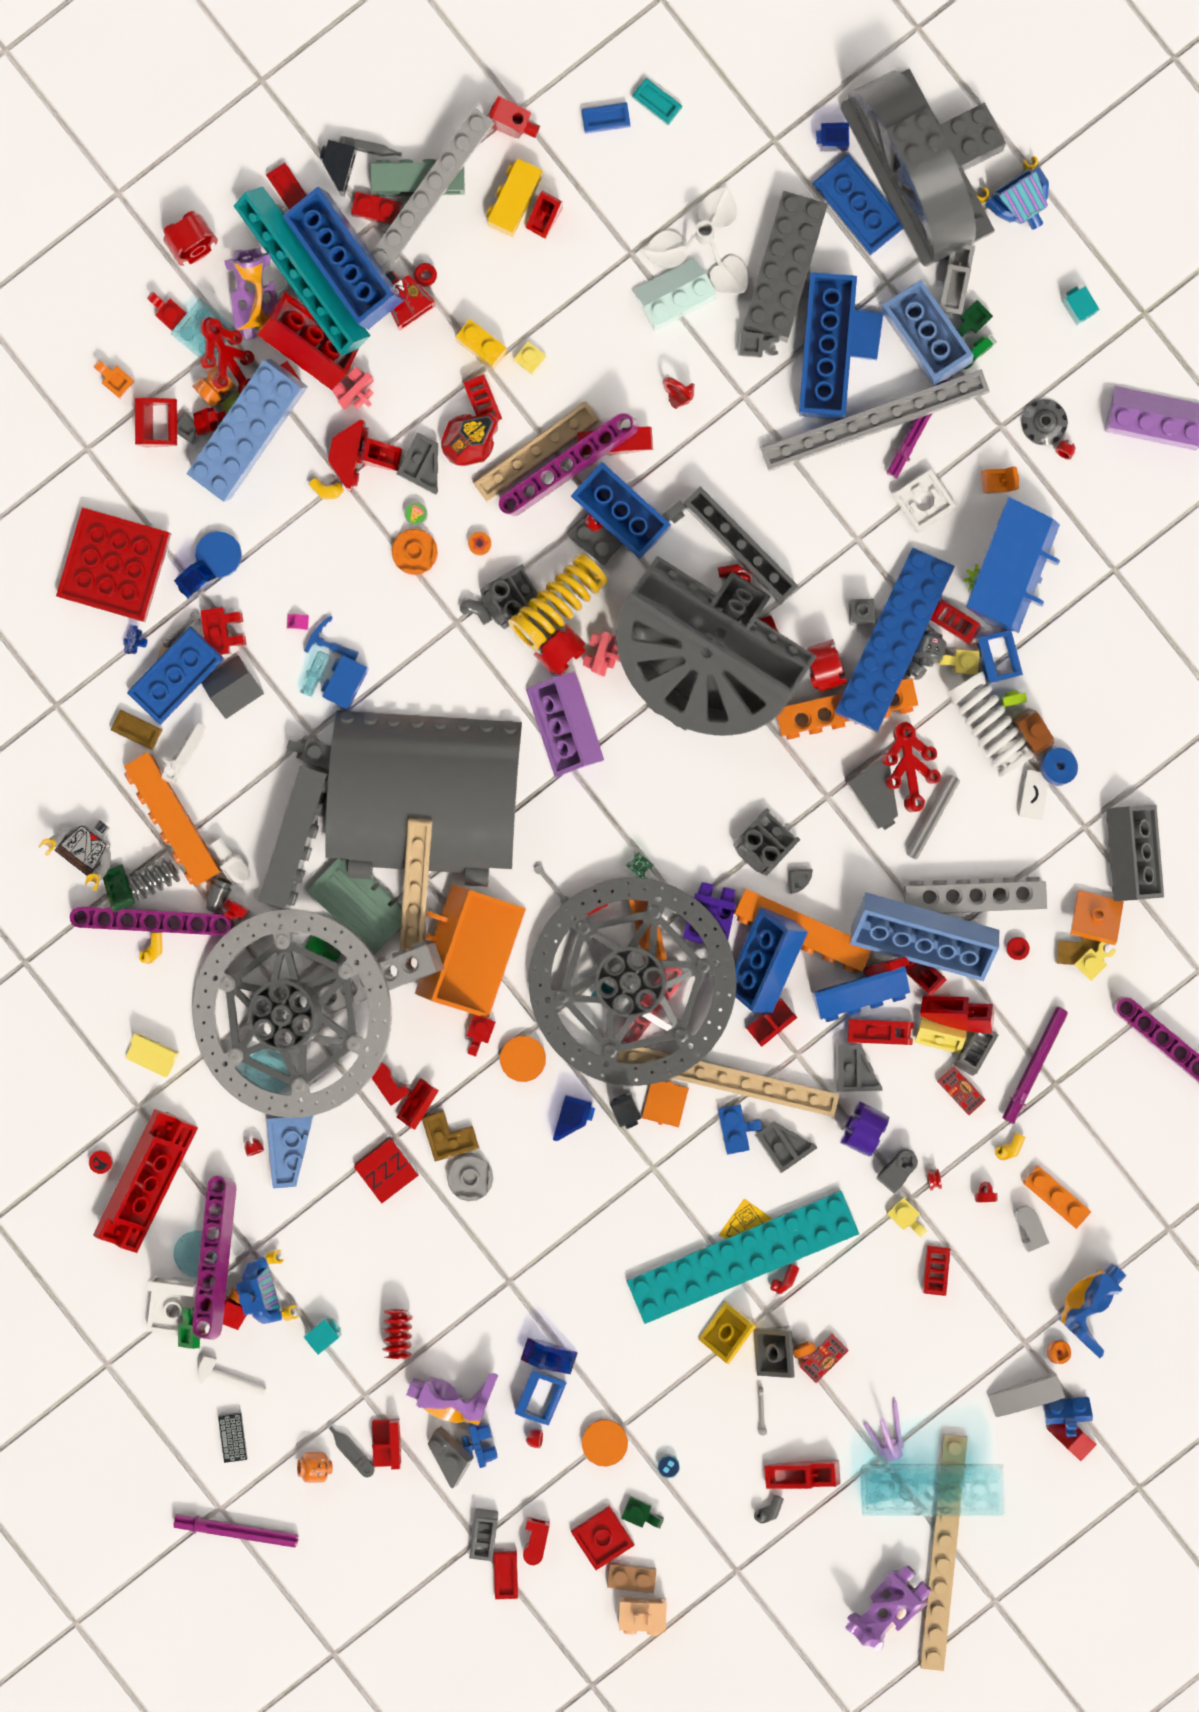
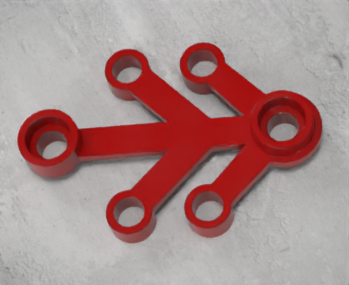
M205 318L200 326L201 333L206 338L205 355L200 358V364L204 369H209L216 365V358L214 357V348L216 346L218 349L217 375L212 379L214 387L217 389L227 387L228 366L239 383L238 393L241 394L251 378L246 379L234 358L239 359L240 363L246 366L254 362V354L250 350L243 351L231 347L242 342V334L238 330L231 331L223 328L221 322L216 318ZM222 338L227 339L231 346L226 345Z
M901 722L893 731L895 741L888 752L883 754L882 762L885 766L896 765L898 762L897 754L902 748L903 757L891 776L886 778L885 783L891 790L899 788L902 784L901 777L906 771L909 795L904 799V807L908 812L914 813L921 811L925 805L924 798L919 794L916 770L925 777L926 782L929 784L938 783L941 779V774L938 770H931L913 754L912 747L921 753L925 761L936 759L937 750L932 746L927 747L916 737V731L912 724ZM928 750L931 752V757L928 756ZM889 755H890L891 758H892V762H891V763H890L889 760H888V756H889ZM932 773H933L934 776H935V779H934V780H932V778H931V774H932ZM892 779L895 780V786L892 784Z

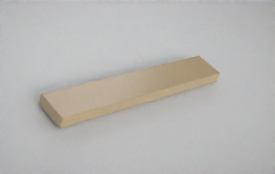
M585 401L481 476L473 484L485 501H490L577 438V432H584L599 422V418Z
M408 819L399 950L405 949L406 952L414 950L412 945L424 941L432 820Z

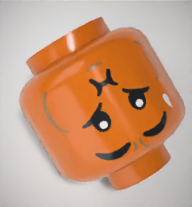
M324 1452L304 1453L297 1461V1475L305 1483H323L327 1480L328 1474H332L333 1471L332 1461L328 1460Z

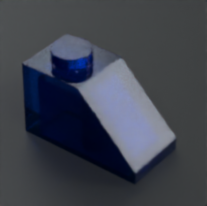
M565 1094L553 1141H559L586 1126L587 1120L592 1121L595 1108L591 1107L592 1101Z
M527 1338L520 1360L538 1369L571 1375L578 1352L544 1340Z

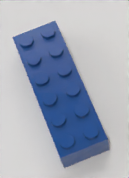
M317 186L283 215V218L358 325L369 330L404 301L327 191Z
M810 273L798 416L840 420L846 417L857 276Z

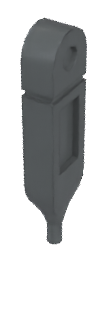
M340 136V143L354 146L359 152L378 156H402L401 152L394 151L382 144Z
M330 1426L328 1429L333 1433L337 1448L357 1468V1471L363 1477H371L375 1471L373 1463L367 1459V1456L348 1435L340 1433Z

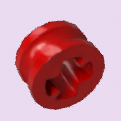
M935 1169L934 1172L926 1170L930 1191H933L935 1187L942 1189L939 1169Z

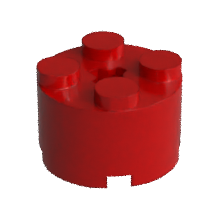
M189 211L183 216L182 220L176 224L167 225L163 230L165 234L163 242L180 266H185L183 262L186 261L189 264H193L203 259L212 251L210 248L212 243L214 242L215 245L218 243V238L203 216L196 214L194 211Z
M568 623L564 624L566 629L563 632L558 629L554 636H550L547 642L540 646L542 651L539 654L536 651L533 653L551 675L554 673L561 675L569 667L567 665L568 661L573 657L577 660L586 651L584 648L586 643Z
M834 639L807 647L809 652L817 656L811 665L813 673L810 674V678L815 690L819 689L820 692L847 684V679L841 678V676H845V671L839 652L835 647L832 648L833 645H836Z

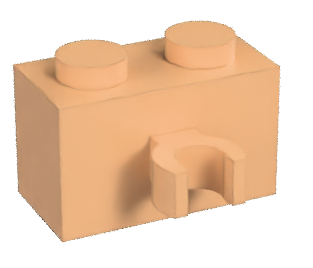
M620 1597L619 1630H623L624 1634L631 1635L637 1634V1631H645L648 1635L653 1636L666 1632L667 1600Z

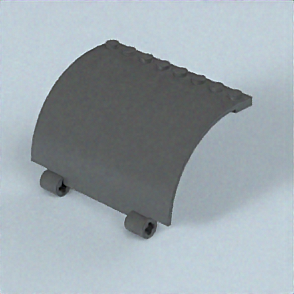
M336 710L328 774L325 858L349 859L348 878L372 880L373 867L405 869L408 819L432 820L429 871L465 873L466 886L488 887L489 868L512 869L514 824L522 722Z

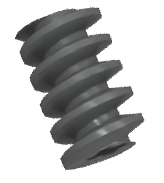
M160 858L161 866L152 862L153 870L151 871L146 866L143 867L144 875L135 871L136 879L127 875L129 886L138 901L139 896L144 900L147 899V892L155 895V887L160 891L164 890L163 882L168 887L172 886V879L180 882V876L170 858L169 862Z

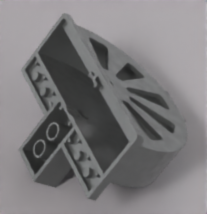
M910 68L901 73L893 70L849 93L848 99L841 103V112L922 266L927 267L995 232L964 172L1003 152L1006 141L985 102L939 125ZM895 153L901 163V167L898 170L895 166ZM904 185L910 187L913 190L915 197L907 190V188Z
M656 556L629 594L618 619L617 649L621 665L628 680L639 696L647 703L646 706L685 731L688 729L708 735L731 736L748 733L768 724L788 704L817 656L757 619L771 596L731 572L718 593H716L659 556Z

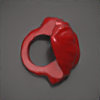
M665 377L662 380L663 387L669 396L668 401L674 409L685 406L693 400L695 392L694 383L684 386L679 381L670 377Z

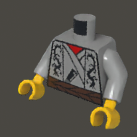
M101 820L96 823L92 830L86 825H73L61 829L49 839H43L39 845V848L43 845L49 847L45 853L47 856L56 847L54 850L56 853L87 876L85 886H87L88 882L95 883L94 891L98 889L99 882L110 869V844L103 839L110 827Z

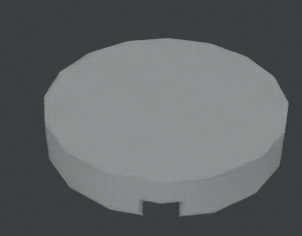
M472 1154L456 1159L450 1166L447 1175L448 1187L452 1193L460 1200L468 1202L477 1201L486 1196L492 1188L494 1180L493 1170L489 1163L482 1157Z

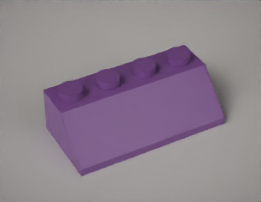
M1114 386L1105 432L1196 451L1199 449V403Z
M576 672L556 676L526 689L554 777L604 761Z

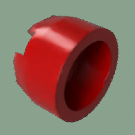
M1063 440L1058 444L1055 452L1060 457L1071 460L1076 451L1075 444L1072 443L1070 445L1068 443L1069 440Z
M590 514L587 515L585 520L586 527L592 532L600 531L603 526L601 524L597 525Z
M253 1137L252 1144L249 1140L245 1142L244 1149L247 1157L264 1151V1147L258 1138Z
M533 1429L527 1432L526 1436L528 1438L525 1439L527 1445L532 1448L541 1449L543 1430Z

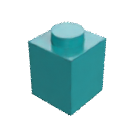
M1076 286L1065 293L1067 297L1062 303L1076 326L1094 316L1100 310L1086 286L1081 289Z
M326 1317L308 1331L303 1338L319 1355L342 1335L339 1332L341 1327L333 1318L330 1320Z

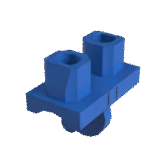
M471 1423L468 1428L472 1443H470L468 1436L461 1437L462 1447L473 1458L472 1450H475L479 1468L487 1466L488 1462L498 1458L495 1445L483 1448L481 1442L483 1439L492 1437L490 1424H480L477 1426Z

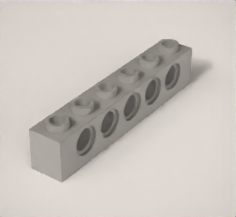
M1017 877L1003 878V883H993V878L979 879V884H970V879L956 880V884L947 885V880H934L933 885L925 886L923 881H909V886H904V903L938 913L1047 909L1046 881H1040V877H1026V882H1017ZM1020 887H1024L1028 892L1024 900H1019L1016 896V891ZM996 888H1001L1004 891V898L1001 901H996L993 898V891ZM951 889L955 890L958 894V899L954 903H950L946 899V893ZM972 889H978L981 892V898L977 902H973L969 897ZM927 890L932 891L935 896L934 901L930 904L923 901V893Z
M426 941L412 945L414 950L409 952L402 949L392 953L393 958L386 960L385 957L377 959L385 975L389 991L444 970L435 943L427 944ZM412 957L417 960L418 965L416 969L411 964ZM392 965L397 969L396 976H393L391 973ZM356 974L351 978L356 985V991L353 992L354 1004L367 1000L363 983L359 975ZM336 979L327 984L322 983L314 986L313 990L320 998ZM343 984L335 992V1000L330 998L322 1007L323 1014L329 1015L346 1008Z

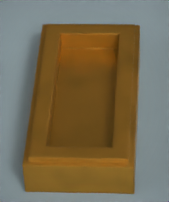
M121 709L110 729L150 750H154L163 729Z

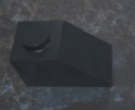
M328 139L327 146L323 145L321 149L320 159H322L324 168L340 196L345 197L357 150L354 146Z
M631 1091L609 1100L619 1127L625 1126L626 1129H629L639 1124L637 1120L642 1118Z

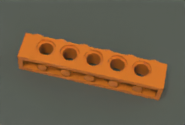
M913 678L902 680L895 694L898 697V703L896 706L890 705L885 718L891 717L890 712L900 711V714L914 712L913 707L919 705ZM843 694L785 706L776 717L780 737L786 736L787 740L799 738L801 732L809 731V735L823 732V727L831 726L832 730L846 727L845 723L850 722V720L835 714ZM820 709H827L830 712V719L828 721H821L818 718V711ZM797 714H804L807 717L808 722L806 726L801 727L795 723Z

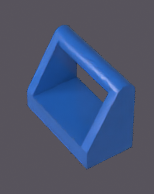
M1008 630L975 639L987 684L1023 675L1012 631ZM1004 637L1013 673L997 676L988 641Z
M533 1367L514 1414L549 1426L567 1382ZM539 1379L556 1384L543 1417L526 1410Z

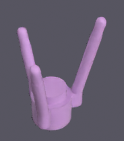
M893 1400L896 1439L890 1438L884 1419L879 1420L885 1437L882 1445L868 1423L864 1422L863 1424L875 1443L879 1454L884 1455L887 1462L897 1460L903 1456L901 1449L904 1448V1444L901 1438L896 1400Z

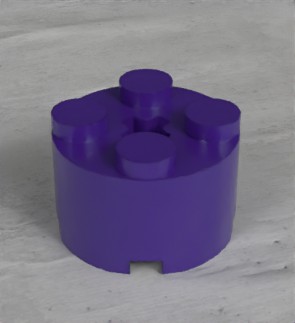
M859 1101L854 1110L855 1116L850 1115L844 1126L848 1131L845 1130L839 1143L870 1157L881 1141L879 1140L881 1134L885 1133L890 1116Z

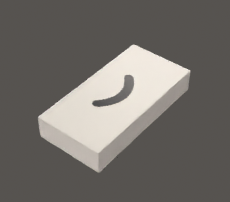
M1026 770L1018 816L1043 819L1049 783L1044 779L1041 772Z

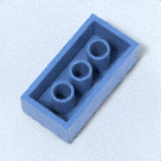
M922 280L882 305L884 317L932 386L941 384L973 363V353Z

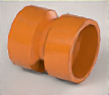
M217 365L206 372V378L201 377L192 385L211 408L215 407L222 400V394L228 395L236 387L228 376L227 387L221 389L214 387L212 379L217 375Z

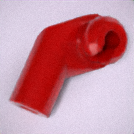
M738 564L717 567L719 579L727 578L733 572L750 583L751 576L749 572Z
M789 1264L782 1281L774 1279L770 1285V1290L775 1291L776 1294H783L794 1285L800 1268Z

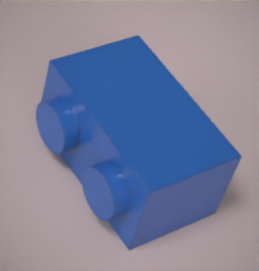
M342 655L341 659L337 658L331 668V671L334 673L330 680H325L321 692H323L322 697L349 711L369 668Z

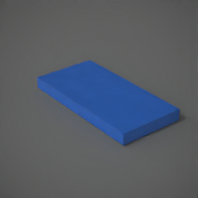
M849 154L812 183V186L870 256L903 230L891 205Z
M190 626L130 688L127 694L159 725H162L225 658Z

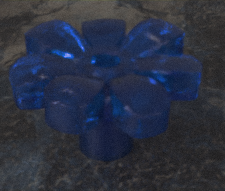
M136 625L130 626L126 633L127 638L123 639L124 653L136 654L138 647L145 648L147 646L148 640L141 638L142 630L138 629Z

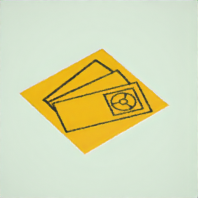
M743 1199L719 1235L726 1239L773 1218L746 1199Z

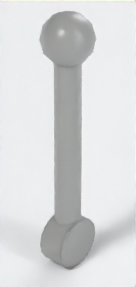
M193 612L191 618L168 639L162 641V646L170 647L171 642L191 623L200 620V614Z
M541 865L536 866L535 873L543 877L559 896L560 902L564 904L569 900L544 873V868Z
M758 1387L760 1428L758 1433L761 1436H765L767 1429L765 1428L764 1390L763 1387Z

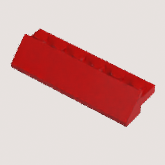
M157 1109L153 1110L93 1233L94 1237L115 1244L119 1248L138 1253L198 1130L197 1126L168 1112L165 1113Z

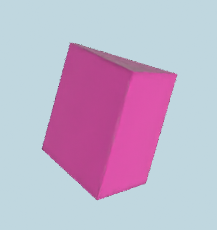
M287 614L286 629L308 630L309 615Z

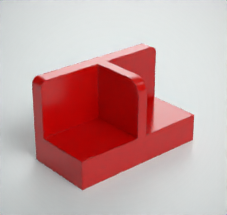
M780 999L776 1003L773 1013H763L748 1025L746 1029L757 1043L763 1047L798 1017L783 999Z
M400 1419L373 1420L372 1448L374 1467H391V1470L401 1469Z

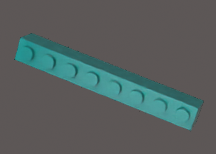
M263 186L245 192L233 207L264 250L270 253L272 261L339 354L342 356L359 349L371 335L366 328L358 325L283 218V213Z

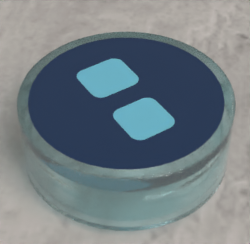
M672 1454L661 1456L657 1462L658 1473L667 1479L674 1478L680 1471L679 1459Z

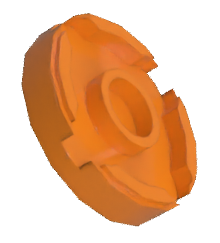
M417 528L407 529L397 536L391 549L392 559L396 566L404 573L410 575H422L428 572L435 565L438 557V548L433 537L426 531Z
M517 1036L510 1039L504 1045L500 1053V1064L503 1072L510 1079L517 1082H528L536 1079L542 1073L546 1065V1053L543 1046L536 1039L530 1036Z
M597 1420L590 1424L583 1434L582 1449L584 1455L597 1466L608 1467L615 1465L623 1459L627 1452L628 1438L626 1432L619 1423L613 1420Z

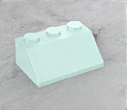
M695 258L633 290L654 332L715 300L717 295L709 278Z

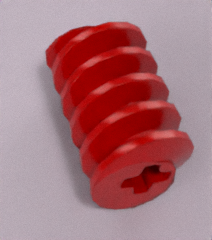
M384 1310L383 1313L390 1315V1318L383 1320V1323L390 1325L389 1328L383 1329V1332L389 1334V1337L382 1340L389 1343V1346L382 1348V1351L389 1353L384 1358L407 1359L411 1357L412 1353L406 1349L411 1348L412 1343L405 1341L412 1338V1334L406 1332L412 1329L413 1326L407 1322L413 1319V1315L406 1313L409 1312L408 1310Z

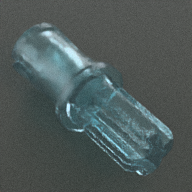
M322 651L317 652L310 669L305 671L307 674L299 689L300 693L313 697L320 679H323L321 675L329 659L328 654Z

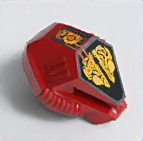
M484 413L478 416L460 414V416L452 418V420L448 421L441 440L444 456L450 463L456 466L465 467L483 463L493 450V435L498 431L499 421L492 413Z

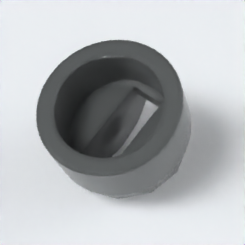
M912 660L907 669V674L910 677L912 673H915L914 680H919L928 669Z

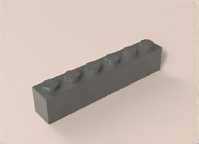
M701 486L684 502L686 509L780 605L798 589L799 586Z

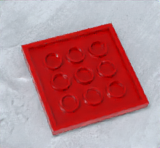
M82 507L56 597L146 623L172 533Z

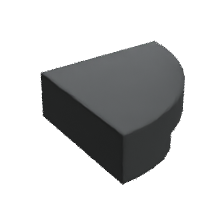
M184 411L177 422V435L193 444L196 428L193 419Z
M813 869L789 871L790 894L800 892L809 884Z

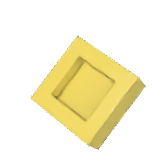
M527 342L514 358V361L533 375L545 360L546 355L530 342Z

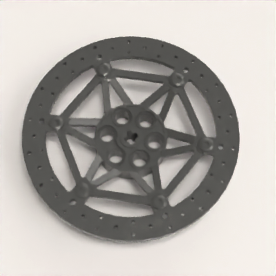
M619 878L608 880L588 887L572 896L561 905L544 926L537 939L530 961L529 995L537 1024L547 1042L563 1060L576 1070L599 1081L615 1085L642 1086L655 1084L676 1077L692 1068L712 1050L722 1036L731 1017L736 996L735 961L727 937L717 920L699 901L688 893L667 883L652 879ZM660 896L661 901L657 902L656 897ZM642 900L648 902L646 911L595 923H590L585 917L592 910L616 901ZM665 907L679 914L693 926L706 945L709 952L708 957L700 959L662 917ZM573 915L577 916L576 920H572ZM641 919L644 921L628 946L624 948L619 947L597 932V929ZM649 925H651L649 950L637 947V943ZM658 925H661L691 958V961L659 960L656 957ZM573 928L578 936L562 987L558 990H552L551 975L555 955L563 938ZM592 938L610 948L612 952L602 959ZM586 941L598 965L596 975L570 987L583 942ZM635 953H640L644 956V964L640 967L635 966L632 962V957ZM618 958L621 961L622 966L619 971L615 972L610 969L609 962L611 959ZM716 960L720 962L719 966H715L714 962ZM666 967L690 968L689 971L670 981L667 980ZM652 970L660 974V981L657 984H653L648 980V974ZM713 973L714 990L710 1009L702 1026L695 1035H692L687 1030L703 976L704 974ZM630 975H632V979H637L634 989H630V985L626 986L625 984ZM695 976L682 1021L679 1022L665 997V992L680 982ZM606 980L614 984V991L611 994L605 993L602 989V984ZM595 983L598 996L575 995L578 991ZM649 993L652 995V1005L644 1006L641 1003L642 994ZM547 997L551 999L549 1003L546 1002ZM621 998L629 1000V1010L622 1011L618 1008V1001ZM574 1002L602 1003L607 1008V1038L601 1035L574 1005ZM661 1004L673 1026L651 1013L652 1010ZM565 1005L601 1044L603 1048L600 1056L583 1047L572 1037L557 1013V1006ZM614 1015L626 1017V1022L614 1038ZM640 1016L645 1017L668 1032V1034L625 1044L621 1043L636 1017ZM673 1040L680 1046L672 1054L654 1061L644 1063L617 1062L618 1053L621 1051ZM689 1043H692V1044H693V1048H692V1049H690V1048L688 1047V1044H689ZM605 1061L609 1063L608 1067L604 1066Z

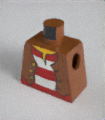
M1029 708L1012 719V726L1019 729V737L1025 739L1024 745L1032 750L1035 755L1034 757L1053 746L1055 739L1036 710Z

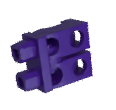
M702 882L698 893L694 894V898L713 915L724 931L727 940H729L736 903H734L735 890L723 887L721 897L718 899L711 897L714 885ZM687 922L682 939L703 944L700 935Z

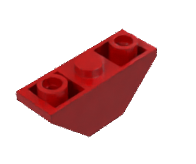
M358 420L334 436L328 456L329 464L347 491L350 492L353 491V486H358L360 473L356 471L358 464H362L360 461L362 442L365 437H368L369 428L366 427L364 420Z

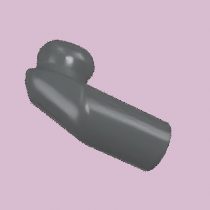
M466 599L459 606L460 612L464 615L469 613L477 614L483 625L493 620L485 605L480 601Z
M774 1494L769 1506L755 1511V1521L764 1524L777 1519L784 1498Z

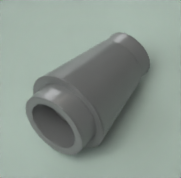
M214 877L213 881H210L206 905L207 910L219 913V910L232 891V883L221 877Z

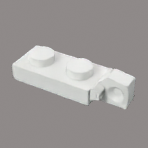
M198 723L195 729H189L184 738L187 741L183 748L179 747L173 756L175 762L165 767L161 779L172 785L175 784L205 735L206 728Z

